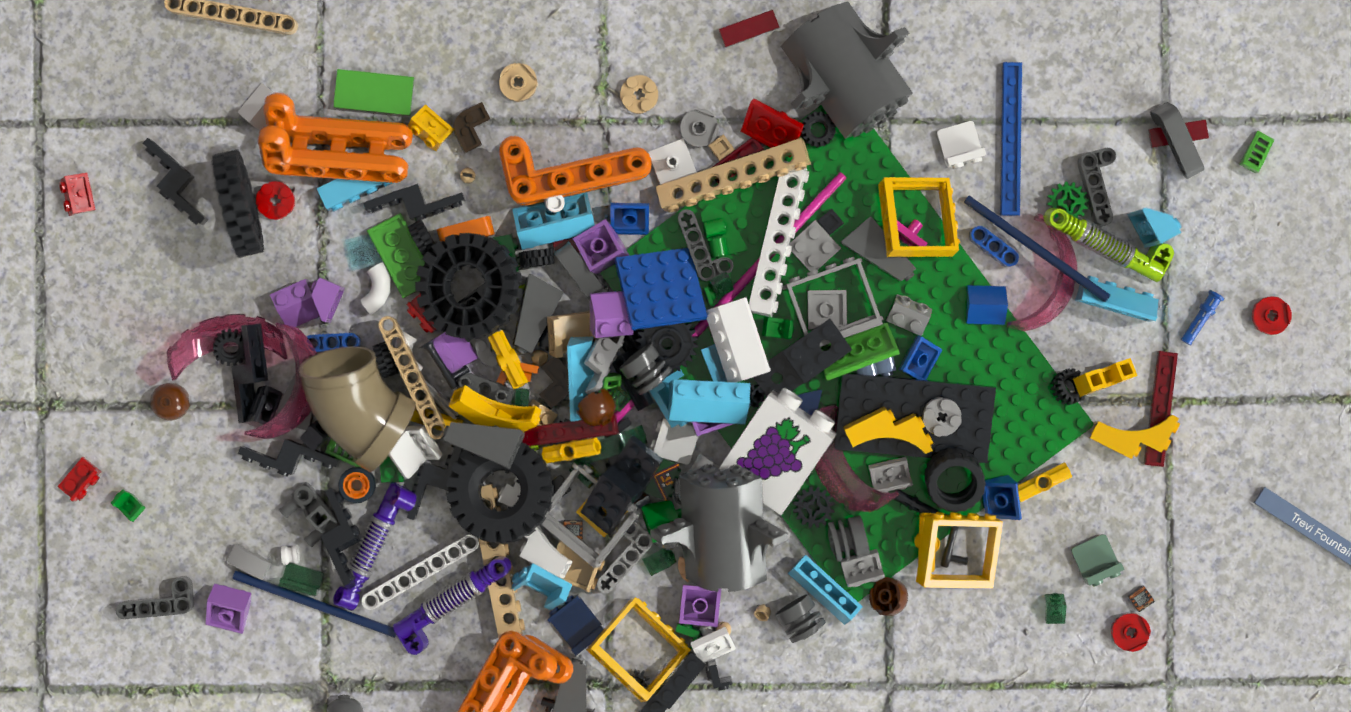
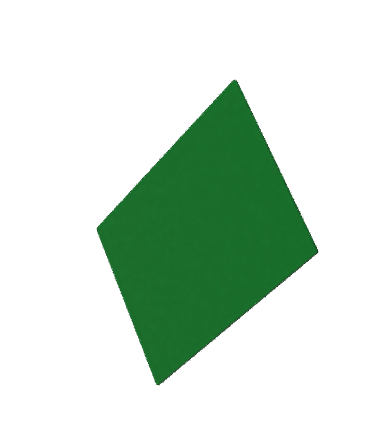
M820 105L815 110L809 113L812 114L813 112H823L824 114H827L822 105ZM806 115L804 118H802V119H801L800 121H798V122L802 123L803 120H804L808 115ZM820 122L812 124V135L815 137L823 136L825 134V126ZM835 127L834 138L826 146L816 148L805 143L811 164L807 165L809 178L807 183L804 182L802 190H805L804 199L799 201L798 205L800 214L839 172L847 178L794 236L795 239L815 220L817 222L831 209L844 222L843 225L830 235L841 249L818 269L819 273L826 271L825 267L836 263V266L843 265V260L854 257L857 260L862 258L840 242L870 216L884 231L878 184L884 177L910 178L875 129L868 133L862 132L855 138L853 136L844 138L839 129ZM766 145L764 147V150L770 149L771 147ZM786 156L784 161L790 162L792 160V156ZM774 161L768 162L766 169H771L774 166ZM750 168L748 170V175L754 174L756 168ZM735 174L730 178V181L736 180L738 175ZM771 177L769 181L759 183V181L752 183V186L749 188L734 189L732 193L727 195H716L714 199L709 201H698L694 206H684L628 248L629 256L688 248L678 223V215L683 210H691L695 214L711 260L714 261L727 257L733 262V270L725 276L707 282L702 281L698 277L700 288L708 286L709 290H713L715 300H713L714 305L705 307L706 310L713 308L760 258L779 177ZM790 180L787 186L794 188L797 186L798 181ZM893 190L897 221L908 228L914 219L918 220L923 227L917 236L928 243L926 246H946L943 221L920 190ZM785 199L783 205L791 206L793 199ZM708 204L727 212L747 245L748 250L712 258L708 238L705 236L700 215ZM683 214L684 217L681 220L682 222L686 221L688 226L684 230L687 231L689 228L696 227L695 224L690 225L692 217ZM781 217L779 219V224H787L789 218ZM692 231L688 234V239L691 242H695L699 239V235ZM899 239L900 246H908ZM960 243L958 244L959 250L953 257H907L916 268L913 271L915 275L907 282L905 280L899 282L862 258L863 262L861 264L879 315L883 317L882 323H888L900 353L893 356L896 371H892L893 375L887 377L915 379L898 370L915 336L918 334L886 321L895 298L899 294L907 296L917 303H924L932 309L931 317L922 337L941 348L942 352L926 380L996 387L988 462L980 463L985 480L1009 475L1018 483L1093 427V421L1078 402L1067 405V403L1063 405L1061 404L1062 400H1056L1057 395L1053 397L1052 393L1055 390H1051V387L1054 386L1051 384V381L1054 380L1053 377L1057 373L1009 309H1007L1005 325L966 324L967 285H991ZM698 249L695 251L694 256L697 260H702L705 258V252ZM791 252L790 257H786L785 264H787L785 276L782 275L780 283H783V286L790 284L789 279L798 276L800 279L808 277L807 273L810 272ZM776 254L770 261L777 262L780 259V255ZM721 261L719 268L724 272L728 271L730 264L727 261ZM616 264L600 272L614 292L622 291ZM856 264L792 287L808 333L814 329H808L807 291L846 290L847 324L874 315ZM705 267L701 270V275L704 278H709L712 275V271L710 268ZM769 272L765 279L772 281L775 279L776 274ZM755 277L733 301L746 297L749 304ZM783 288L781 294H777L778 308L777 312L773 313L772 318L794 321V333L791 339L762 336L764 317L768 316L752 313L767 361L804 337L788 290H783ZM764 291L761 294V298L764 300L771 297L770 291ZM700 321L691 322L692 325L689 329H693ZM706 328L698 337V340L694 341V343L698 344V347L693 348L696 355H690L693 361H686L687 367L680 366L684 376L679 378V380L713 381L701 353V349L715 344L711 332ZM669 338L662 341L664 347H670L673 343ZM822 371L792 392L799 395L822 390L818 411L834 421L835 424L831 430L836 432L842 375L827 381ZM778 372L774 373L771 377L772 382L775 384L781 383L783 379L782 375ZM753 377L736 382L758 385ZM763 402L759 403V407H749L745 424H732L718 430L731 449ZM834 437L796 493V495L802 496V489L808 492L809 486L813 490L817 486L820 487V492L824 489L827 490L825 495H831L832 498L829 501L835 503V505L831 506V509L835 510V512L829 513L832 519L826 518V525L820 522L819 528L815 524H812V527L809 528L808 522L802 525L803 519H796L799 513L793 512V509L797 508V505L793 504V502L799 501L796 495L781 516L818 566L859 602L870 594L871 588H874L876 583L868 582L858 587H847L841 562H837L836 557L831 551L828 539V522H833L835 529H838L837 520H841L845 528L848 527V518L860 515L866 532L869 551L877 549L885 577L891 578L917 559L919 549L915 546L914 541L919 533L920 513L914 510L910 511L907 509L908 507L893 500L898 489L885 494H875L868 465L906 457L913 485L900 490L908 495L918 497V500L946 515L953 511L948 512L939 508L929 496L924 480V472L931 458L834 449ZM962 466L949 467L939 475L937 486L946 493L961 492L971 483L973 478L972 472ZM813 494L805 497L803 501L807 502L812 499ZM983 495L974 507L966 511L954 513H960L965 516L968 513L977 514L984 508ZM820 496V503L827 506L824 498ZM816 499L813 505H809V508L812 509V515L815 509H819V506L816 505ZM801 508L803 515L808 518L807 510ZM825 513L818 514L815 520L821 518ZM938 526L937 538L939 541L949 535L951 526ZM850 550V556L855 555L854 550ZM841 552L842 558H845L844 552Z

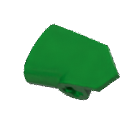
M708 204L700 215L705 236L708 238L712 258L748 250L747 245L727 212Z

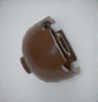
M177 383L162 384L151 395V409L157 417L163 420L173 421L180 419L189 409V394L184 387Z
M599 389L601 393L598 394L595 392L590 393L578 404L580 409L579 411L576 410V413L585 424L589 426H605L611 422L616 405L607 389Z
M890 577L876 581L874 588H871L869 594V601L873 610L884 616H893L902 612L908 602V592L903 583Z

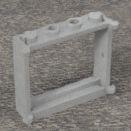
M854 257L843 260L844 264L836 266V263L825 267L826 271L819 273L818 270L807 273L808 277L800 279L799 276L789 279L790 284L782 287L783 290H788L804 336L808 332L792 287L855 264L874 315L838 327L837 329L845 338L883 324V317L879 315L861 264L863 262L862 258L857 260ZM824 339L820 342V346L829 344L830 341Z
M573 463L572 467L574 470L551 498L553 503L550 512L580 473L595 485L599 481L600 476L597 478L593 475L594 471L587 465L582 466ZM634 503L628 508L627 511L631 515L600 555L551 516L549 511L545 515L546 519L542 526L593 568H599L632 523L639 517L640 512L637 511L638 507Z

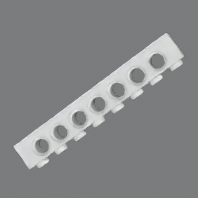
M807 168L800 171L792 170L787 175L779 177L749 301L751 313L772 317L773 313L777 312L778 302L776 298L777 294H781L783 283H780L782 275L785 276L787 264H785L786 257H790L792 249L789 243L791 238L794 239L796 227L793 226L795 219L798 220L800 216L798 205L799 201L804 199L805 190H802L804 182L807 183L809 178ZM790 180L798 181L797 186L794 188H790L787 185ZM791 198L793 199V204L791 206H784V200ZM781 217H788L789 221L787 224L781 225L779 224V219ZM778 235L784 236V241L780 244L774 242L775 237ZM779 254L780 259L777 262H771V255ZM769 272L776 274L775 279L772 281L765 279ZM764 291L771 292V297L767 300L761 298V294Z

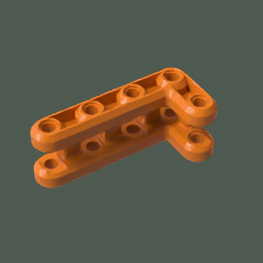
M275 92L265 98L263 110L267 126L259 132L258 145L262 164L268 172L277 175L398 183L407 177L408 163L401 157L384 154V150H403L411 145L413 133L407 125L396 122L296 115L294 103L288 95ZM307 144L329 145L330 150L307 149ZM352 146L369 148V153H349L345 150L346 147Z
M518 136L507 137L501 142L499 148L508 192L511 198L522 206L543 203L544 199L560 195L565 198L642 180L651 171V157L642 148H630L535 170L529 146L522 138ZM519 149V153L516 156L511 155L513 150ZM640 161L642 165L636 168L632 166V163ZM602 169L604 174L596 176L594 175L596 170ZM560 178H565V179H566V183H565V184H563V185H558V184H557V182H558V180H559ZM527 186L528 191L525 194H520V189Z
M506 631L498 638L457 712H473L474 709L475 712H511L530 677L538 680H548L556 684L565 683L572 676L573 664L567 656L537 637L523 635L516 631ZM514 642V646L510 649L511 643ZM560 665V671L557 673V666ZM494 676L495 679L493 683H491V678Z

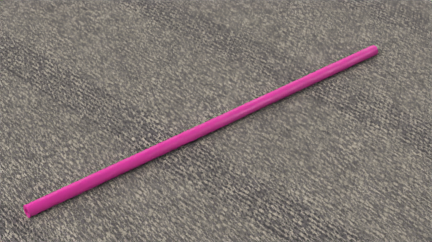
M839 172L804 209L799 219H795L793 227H796V232L847 179L844 174ZM780 235L775 240V243H782L784 236ZM759 259L714 307L733 301L756 276ZM707 319L701 320L693 328L696 332L692 336L699 337L709 326ZM630 397L614 413L617 418V424L634 406Z

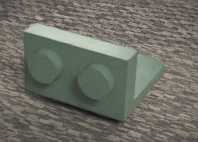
M1104 534L1071 549L1085 584L1089 586H1098L1103 583V579L1118 577L1121 575L1120 572L1125 570L1122 563L1117 560L1110 542Z

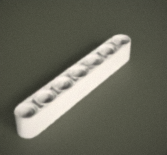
M467 534L379 585L363 596V607L367 610H373L470 554L479 547V539L471 534ZM469 537L476 540L475 547H468L466 539ZM451 547L459 549L458 557L450 555L449 550ZM434 557L442 559V566L437 567L433 564ZM417 567H424L426 575L419 576L416 572ZM402 576L408 577V586H403L400 583ZM384 586L392 588V595L387 596L384 594ZM371 595L376 598L375 605L367 603L368 596Z

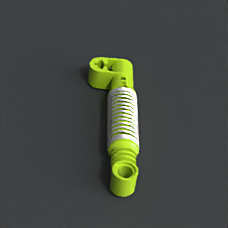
M1049 208L1044 213V221L1048 226L1069 235L1074 242L1083 245V247L1094 251L1117 265L1119 264L1120 267L1130 268L1155 282H1159L1163 278L1173 259L1174 250L1169 244L1162 243L1151 246L1145 255L1139 252L1134 245L1128 244L1127 241L1124 242V240L1113 236V234L1106 232V230L1102 231V228L1095 227L1094 224L1085 219H1077L1063 209ZM1058 213L1059 219L1055 223L1053 221L1054 214ZM1155 256H1156L1158 259L1162 260L1161 263H1159L1158 261L1154 260Z

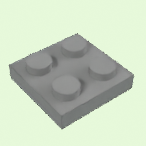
M816 220L789 244L792 246L791 252L810 272L818 270L841 249Z
M846 290L807 291L808 329L817 328L829 318L837 328L847 325Z

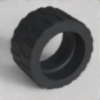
M947 448L939 451L936 455L934 454L931 460L928 461L924 472V480L931 500L939 508L948 512L966 511L974 507L981 500L985 492L984 488L986 487L985 476L980 463L969 451L960 448ZM962 466L972 472L973 478L965 490L952 494L943 492L938 488L937 479L947 468Z

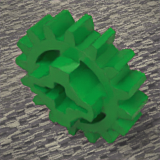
M1065 181L1063 187L1059 183L1056 185L1057 190L1054 188L1050 190L1053 195H1047V198L1051 201L1046 203V206H1051V208L1059 207L1077 219L1078 215L1081 217L1085 215L1082 210L1088 209L1084 203L1088 202L1089 199H1084L1087 192L1081 193L1082 186L1076 188L1075 182H1072L1069 186L1068 182ZM1062 191L1061 198L1055 200L1058 193ZM1072 191L1075 192L1079 198H1076L1074 195H1072ZM1066 199H1068V201H1071V202H1072V203H1071L1070 205H1068V206H1067V204H1064V203H1063V201L1066 200ZM1079 205L1078 210L1073 214V208ZM1058 213L1054 214L1053 219L1059 217Z

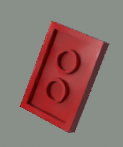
M753 98L740 132L773 148L799 139L804 124L792 119L784 111L779 112Z

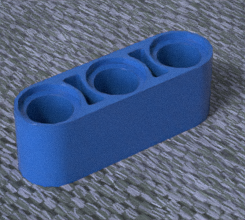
M977 226L970 230V241L1002 266L1011 267L1017 264L1019 260L1018 253L985 227ZM976 230H980L983 233L981 240L975 239L974 232ZM992 241L998 244L996 252L991 251L989 248V244ZM1006 253L1013 255V262L1011 264L1007 263L1004 259Z
M354 333L315 334L305 337L303 346L309 352H324L335 348L349 347L347 339L350 336L356 339L355 347H360L361 338ZM331 337L337 340V345L334 348L328 346V340ZM315 338L318 342L315 349L309 347V340Z

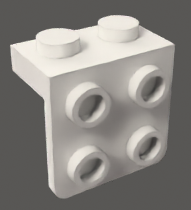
M973 121L940 129L937 132L946 167L960 168L964 166L963 163L971 161V164L983 161L982 157L986 156L985 148L981 149Z
M663 418L662 422L658 421L655 431L659 433L657 440L653 439L650 449L662 458L688 465L698 438L694 428L689 425L680 427L679 424L671 428L666 418Z
M423 425L408 426L389 453L390 458L406 479L411 478L426 460H439L443 455L438 444L430 437Z

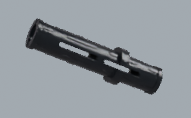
M900 489L896 491L893 497L894 501L908 507L907 509L910 511L914 510L920 514L940 512L918 500V497L908 495Z

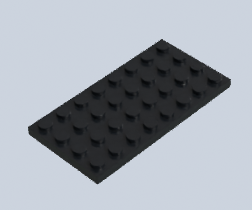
M855 373L844 374L841 379L834 449L931 458L941 450L960 448L973 454L979 463H987L996 387ZM937 397L953 400L960 408L962 420L958 429L947 436L938 437L930 433L926 427H923L924 434H929L933 441V444L930 445L933 451L927 454L916 445L897 438L872 439L853 447L843 426L884 406L887 411H892L896 419L893 423L913 413L916 417L920 416L922 419L925 405ZM939 412L937 420H946L947 414Z

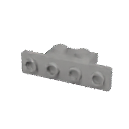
M625 335L614 336L612 339L608 337L596 338L584 362L585 365L595 372L585 391L586 394L589 395L594 391L597 392L603 386L602 381L610 372L609 367L617 358L616 353L624 344L623 339Z

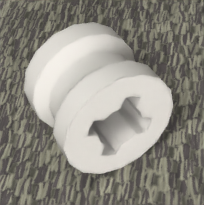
M298 545L281 547L283 565H288L291 562L299 564L300 553Z

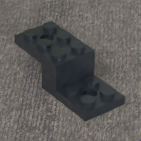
M829 318L767 361L770 372L753 378L758 385H761V389L765 392L766 397L773 390L780 394L783 388L792 392L852 351V349ZM824 339L829 340L831 343V347L827 351H823L820 348V342ZM776 372L780 373L783 377L782 382L779 384H775L771 380L772 375Z
M633 435L629 438L615 464L602 474L580 512L610 536L614 533L628 508L642 496L663 459ZM636 458L641 461V465L637 463ZM601 506L607 510L606 513L602 510Z

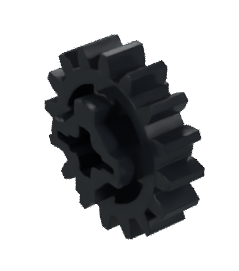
M809 486L808 492L802 489L803 495H796L799 501L793 502V504L797 505L793 512L799 513L796 519L802 518V525L808 522L809 528L812 527V524L819 528L820 522L826 525L825 519H832L829 513L835 512V510L831 509V506L835 505V503L829 501L832 498L831 495H825L827 490L824 489L820 492V487L817 486L813 490ZM813 494L812 499L807 502L803 501L805 497ZM820 496L824 498L827 506L820 503ZM816 499V505L819 506V509H815L812 515V509L809 508V505H813ZM801 508L807 510L808 518L803 515ZM825 513L821 518L815 520L818 514Z

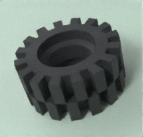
M813 112L803 120L802 124L804 126L801 137L805 140L806 144L808 143L812 147L820 148L826 146L834 138L836 126L828 114ZM816 122L822 123L825 126V134L821 137L812 135V124Z
M421 219L407 226L423 257L426 252L434 250L432 246L435 243Z
M553 248L519 252L521 268L555 264Z
M229 328L228 332L224 329L221 334H217L213 343V354L216 356L217 361L221 360V364L227 362V366H230V363L236 366L237 362L241 364L243 359L245 360L242 332L238 333L237 329L231 332V328ZM227 342H234L238 345V350L229 353L224 350L223 346Z
M386 342L373 345L376 362L382 377L386 378L398 374V367Z
M1068 368L1057 373L1053 377L1054 380L1051 381V384L1054 385L1051 387V390H1055L1052 395L1053 397L1057 395L1056 400H1062L1061 404L1063 405L1066 403L1071 405L1084 399V396H1079L1073 381L1074 378L1080 376L1081 371H1075L1076 369ZM1066 380L1073 383L1074 393H1069L1066 390Z

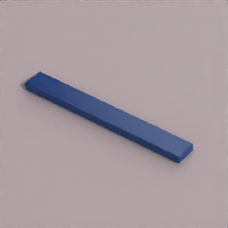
M1022 62L1002 63L1000 216H1020Z

